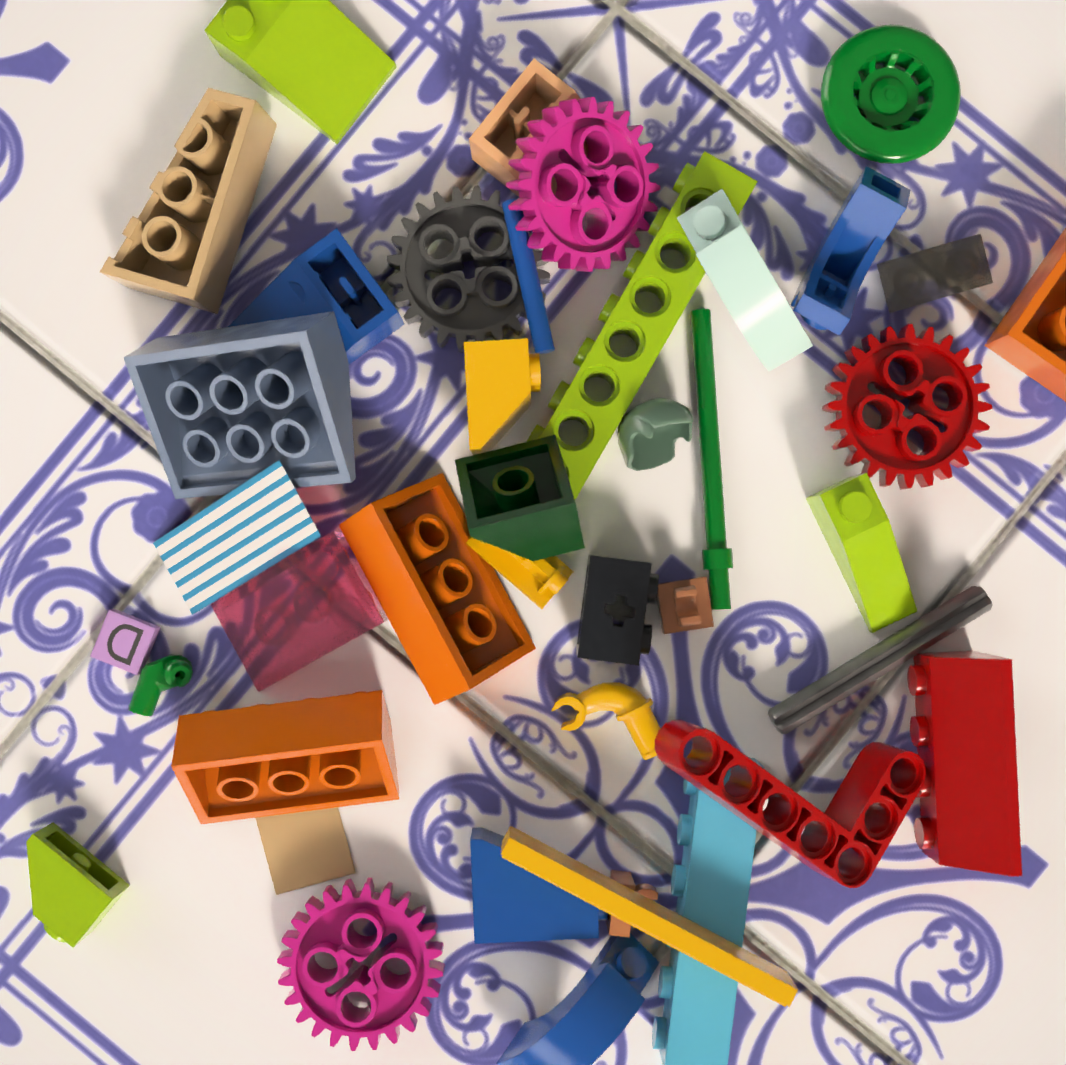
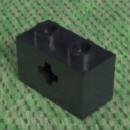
M588 555L575 653L577 658L639 666L640 654H649L652 640V624H644L647 603L655 604L659 584V575L651 573L652 563ZM621 595L623 596V604L631 607L630 615L621 616L619 624H614L613 617L606 613L604 609L606 604H614L616 596Z

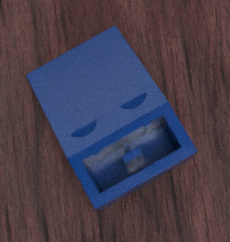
M336 228L297 256L228 327L334 311L350 365L405 323L395 306Z

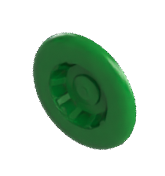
M903 25L875 26L850 37L831 57L826 66L821 84L823 113L835 137L856 155L879 163L895 164L909 162L935 149L951 131L960 106L961 89L959 76L946 50L926 33ZM875 64H883V68H875ZM895 65L904 68L905 71L895 68ZM859 72H861L865 77V80L863 82L861 81ZM911 76H914V77H915V79L918 81L919 85H916V84H915V82H914V80L911 78ZM920 96L924 98L923 104H918ZM915 117L919 119V122L909 121V118Z

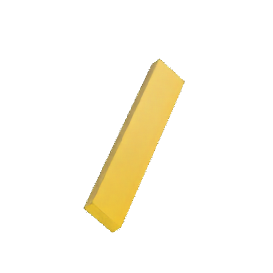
M510 825L502 840V858L786 1007L787 1005L790 1007L798 992V988L784 969Z

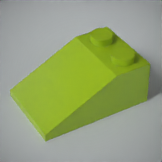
M227 0L204 30L223 59L335 144L340 142L397 68L396 63L330 0Z

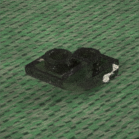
M981 234L877 264L889 313L993 283Z

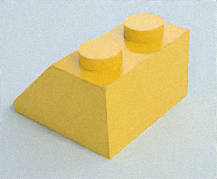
M528 338L464 342L469 447L473 455L491 451L531 406V392H541L539 353H529Z

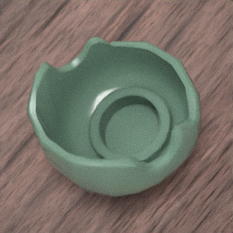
M656 398L639 404L625 414L618 426L617 437L626 467L635 471L648 470L673 460L677 439L682 437L687 442H690L692 439L693 416L689 408L674 400Z

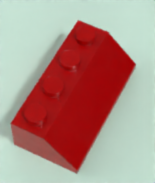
M973 650L921 652L913 657L914 665L909 666L907 673L908 688L911 695L915 696L916 716H912L910 719V736L926 768V778L917 795V798H920L921 817L916 818L914 823L916 843L922 849V852L938 865L1011 877L1022 876L1012 659Z

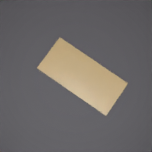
M338 807L255 818L276 895L356 873Z

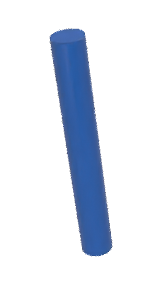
M519 198L509 199L502 203L534 352L545 354L554 351L555 347L533 249L527 246L530 235L529 231L516 230L515 227L524 217L523 211L509 210L508 205Z

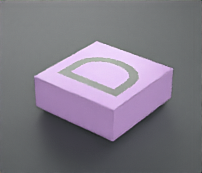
M110 609L90 657L139 675L148 661L161 627L117 609Z

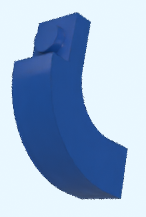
M867 166L864 168L826 232L791 302V306L794 307L793 311L800 314L808 325L818 330L828 329L840 336L851 319L858 291L871 264L907 209L910 189Z
M631 933L630 938L610 936L590 968L573 990L548 1013L525 1022L496 1064L592 1065L622 1033L645 1001L641 992L660 962Z

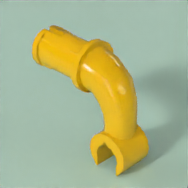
M604 682L592 686L578 695L568 692L556 699L551 711L563 705H570L575 710H578L575 718L562 723L561 730L572 731L582 726L588 714L600 710L613 711L616 714L617 721L624 722L643 760L657 756L655 752V738L660 726L650 708L653 701L651 698H645L637 689L621 682Z

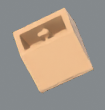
M534 58L469 138L472 160L505 186L506 182L519 179L520 172L513 169L508 163L511 159H521L524 156V153L515 143L517 138H533L527 123L532 120L543 119L542 110L544 108L559 106V102L576 98L578 101L581 98L574 89ZM584 140L583 148L587 157L588 145L586 140ZM553 176L551 181V189L553 194L555 195L557 183L555 177ZM511 190L519 197V191Z

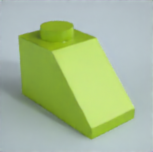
M53 822L33 833L26 841L33 916L44 924L45 931L53 939L59 942H66L74 948L93 932L130 885Z

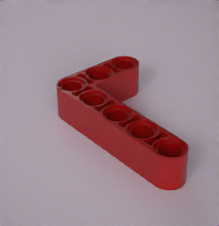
M671 720L658 730L655 738V752L664 765L810 869L848 888H858L871 877L920 792L926 778V768L918 754L885 743L872 742L860 751L823 813L713 731L683 720ZM692 738L693 746L691 752L684 758L685 745ZM731 768L730 778L724 785L726 772ZM768 798V804L766 808L763 810L764 803Z

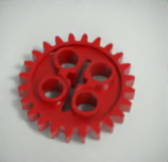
M907 324L902 327L898 337L891 326L886 327L880 331V342L872 334L867 335L861 339L863 351L852 346L845 352L846 358L851 365L840 362L833 367V372L842 379L841 382H830L824 388L827 392L836 396L835 401L822 406L823 411L836 414V420L824 427L825 431H839L841 438L832 445V449L839 450L848 447L851 452L846 458L844 465L848 467L861 461L864 463L861 474L867 473L869 478L878 471L879 486L881 487L891 486L896 476L900 490L911 489L915 478L921 488L932 486L934 481L933 473L940 480L950 479L953 477L950 464L957 468L965 467L969 464L963 450L973 452L982 448L979 441L972 436L973 433L988 431L990 428L987 423L978 419L979 413L992 409V404L978 401V394L985 392L990 388L989 383H974L972 378L982 369L981 364L966 367L963 361L970 350L966 347L955 353L951 352L950 347L953 336L950 334L935 343L934 327L929 326L924 329L917 338L913 324ZM891 361L899 363L904 368L906 380L903 385L896 384L891 380L888 374V366ZM873 383L875 388L882 394H875L870 391L868 384ZM935 387L942 388L949 397V405L945 411L939 409L933 402L932 393ZM905 398L910 401L908 410L914 413L907 417L903 415L905 406L899 402ZM866 404L875 406L881 414V422L877 429L869 427L863 420L862 411ZM931 421H938L945 427L944 432H940L938 427ZM911 429L920 433L924 440V447L919 455L913 453L907 445V435Z

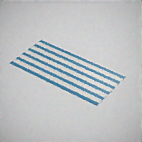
M278 460L153 542L193 615L316 540L321 534L282 463Z

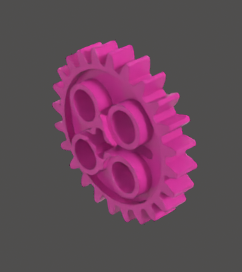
M595 97L578 99V101L576 98L559 102V106L544 108L542 110L543 119L532 120L527 123L533 138H517L515 143L524 153V156L521 159H511L508 164L520 172L519 179L506 182V187L519 191V199L513 201L508 207L509 210L523 211L524 217L515 228L517 231L532 230L533 233L528 240L527 246L534 249L543 248L541 260L548 262L558 261V268L575 269L582 272H592L593 268L609 269L611 261L626 260L625 248L640 247V242L635 232L648 231L650 228L649 223L643 218L645 212H656L658 207L648 200L649 193L659 191L661 186L657 183L649 182V174L655 172L659 168V164L646 162L645 156L654 146L652 143H638L637 140L642 133L643 126H627L630 115L629 111L614 112L612 101L597 103ZM584 140H586L588 145L587 157L583 148ZM553 176L555 177L557 183L555 195L553 194L551 189V181ZM615 180H616V182H617V193H616V194H615V191H614V183H615ZM584 216L587 220V227L585 232L583 230L582 225Z
M368 877L362 891L356 890L350 878L343 885L342 895H339L330 884L323 891L324 903L318 898L311 896L305 904L308 914L297 911L291 920L296 930H287L282 937L281 942L291 949L282 951L277 958L278 964L289 967L278 979V985L293 986L284 1003L285 1005L301 1004L302 1008L295 1020L297 1023L304 1022L309 1018L316 1021L312 1029V1037L318 1036L325 1028L330 1030L331 1047H335L343 1035L349 1037L351 1051H356L361 1037H367L372 1050H377L381 1034L383 1033L395 1044L399 1039L400 1024L413 1033L418 1022L415 1013L428 1017L432 1004L427 997L438 998L441 984L432 978L443 976L445 964L433 959L442 955L444 943L429 941L436 934L438 925L436 922L421 924L427 909L425 905L419 906L412 911L407 907L411 892H405L398 900L393 898L392 882H388L382 892L378 893L374 890L372 878ZM358 918L369 919L377 928V933L372 936L360 935L353 927V921ZM390 933L397 935L396 940L388 943L375 953L370 967L365 964L361 965L336 992H327V987L337 983L348 974L354 959L357 962H362L377 948ZM318 952L330 953L336 959L338 966L333 969L322 968L315 960L314 954ZM390 958L403 959L409 965L410 971L400 975L394 974L388 970L385 961ZM356 991L364 993L369 998L371 1004L367 1007L354 1006L349 1001L347 994Z

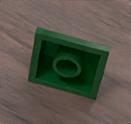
M555 435L455 459L470 537L531 561L585 548L576 502Z

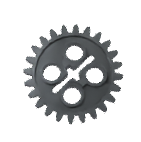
M475 185L470 199H463L459 187L454 186L452 201L445 202L438 192H434L435 208L429 210L419 202L415 204L420 219L417 222L405 217L401 219L408 236H392L391 241L401 251V254L387 256L389 266L400 270V272L387 277V282L392 288H403L402 291L393 297V301L397 307L411 305L403 316L407 324L409 325L422 319L423 321L418 331L422 338H426L436 330L438 331L437 344L439 347L443 348L448 343L450 337L456 338L458 350L462 353L464 352V342H468V339L486 341V337L492 336L494 340H504L503 330L507 328L520 336L522 328L518 319L520 316L527 319L503 208L500 206V191L495 190L489 200L485 201L482 200L480 187ZM486 232H496L504 239L502 245L493 251L481 249L476 242ZM445 239L454 245L452 252L445 258L435 259L427 254L429 246L436 240ZM532 248L536 267L549 263L548 261L541 260L542 251H535ZM504 260H512L514 263L513 266L508 268L494 266ZM473 261L476 268L474 278L465 279L463 262ZM537 268L540 284L550 283V273ZM428 272L446 273L432 280L425 278V274ZM502 280L511 286L512 291L506 299L493 301L484 294L486 286L492 281ZM446 288H454L462 294L459 304L451 309H442L435 304L437 294ZM542 291V293H543V298H544V302H545V300H546V294Z

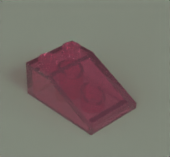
M333 531L287 556L210 604L258 692L389 621L342 532Z

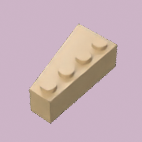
M212 88L207 89L174 145L177 153L164 173L160 171L157 173L149 187L153 191L151 197L139 217H131L122 233L126 236V239L114 259L108 256L100 273L127 288L218 314L277 127L276 122L256 100Z

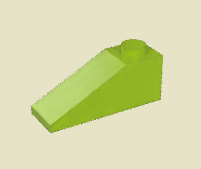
M867 473L851 476L807 497L806 500L869 632L874 633L918 612L889 518Z

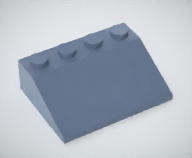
M334 311L159 337L123 357L175 499L228 494L278 460L282 463L295 488L352 483L356 479L349 361Z

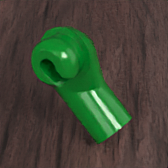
M171 654L146 664L139 676L128 710L143 716H153L162 691L177 686L183 687L190 682L193 676L191 662L182 655Z

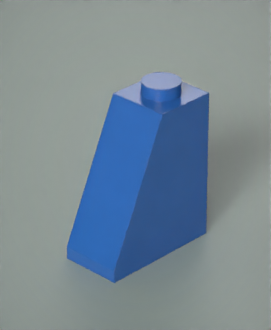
M483 827L472 828L470 851L475 944L599 938L598 921L608 920V913L502 858L501 846L505 836Z

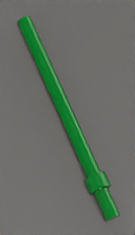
M696 309L691 311L707 545V550H702L703 570H708L711 609L721 610L731 609L728 568H733L732 548H727L711 310Z

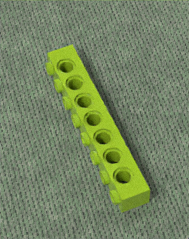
M706 151L702 154L696 167L688 162L684 166L672 188L673 191L679 193L677 200L671 210L664 206L660 208L647 232L655 238L646 254L638 249L634 253L623 273V277L630 280L621 297L614 293L610 295L597 319L605 324L596 341L588 336L586 337L573 360V364L580 367L571 384L563 380L560 382L547 406L555 412L546 428L537 424L526 441L552 435L556 436L575 500L706 273L677 217L686 212L687 208L699 204L723 189L737 215H739L758 182ZM666 249L678 250L685 258V266L678 269L667 267L662 262L660 253ZM644 291L652 292L659 298L661 309L653 313L644 312L636 305L635 296ZM615 335H628L636 344V353L629 357H620L611 350L609 340ZM593 377H601L610 384L612 395L605 401L591 400L584 391L585 382ZM568 420L579 421L587 430V439L577 446L567 445L559 437V427Z

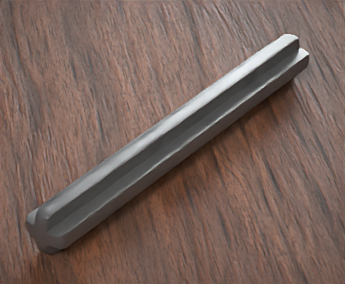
M971 586L772 707L768 711L769 719L778 732L781 734L789 733L985 614L993 606L991 599L982 587Z

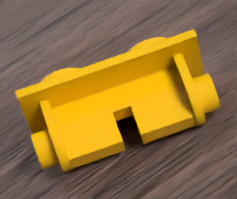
M472 537L466 542L471 549L541 610L569 580L568 578L574 572L557 556L531 561Z

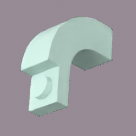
M723 189L677 217L696 252L697 258L720 298L768 372L813 346Z

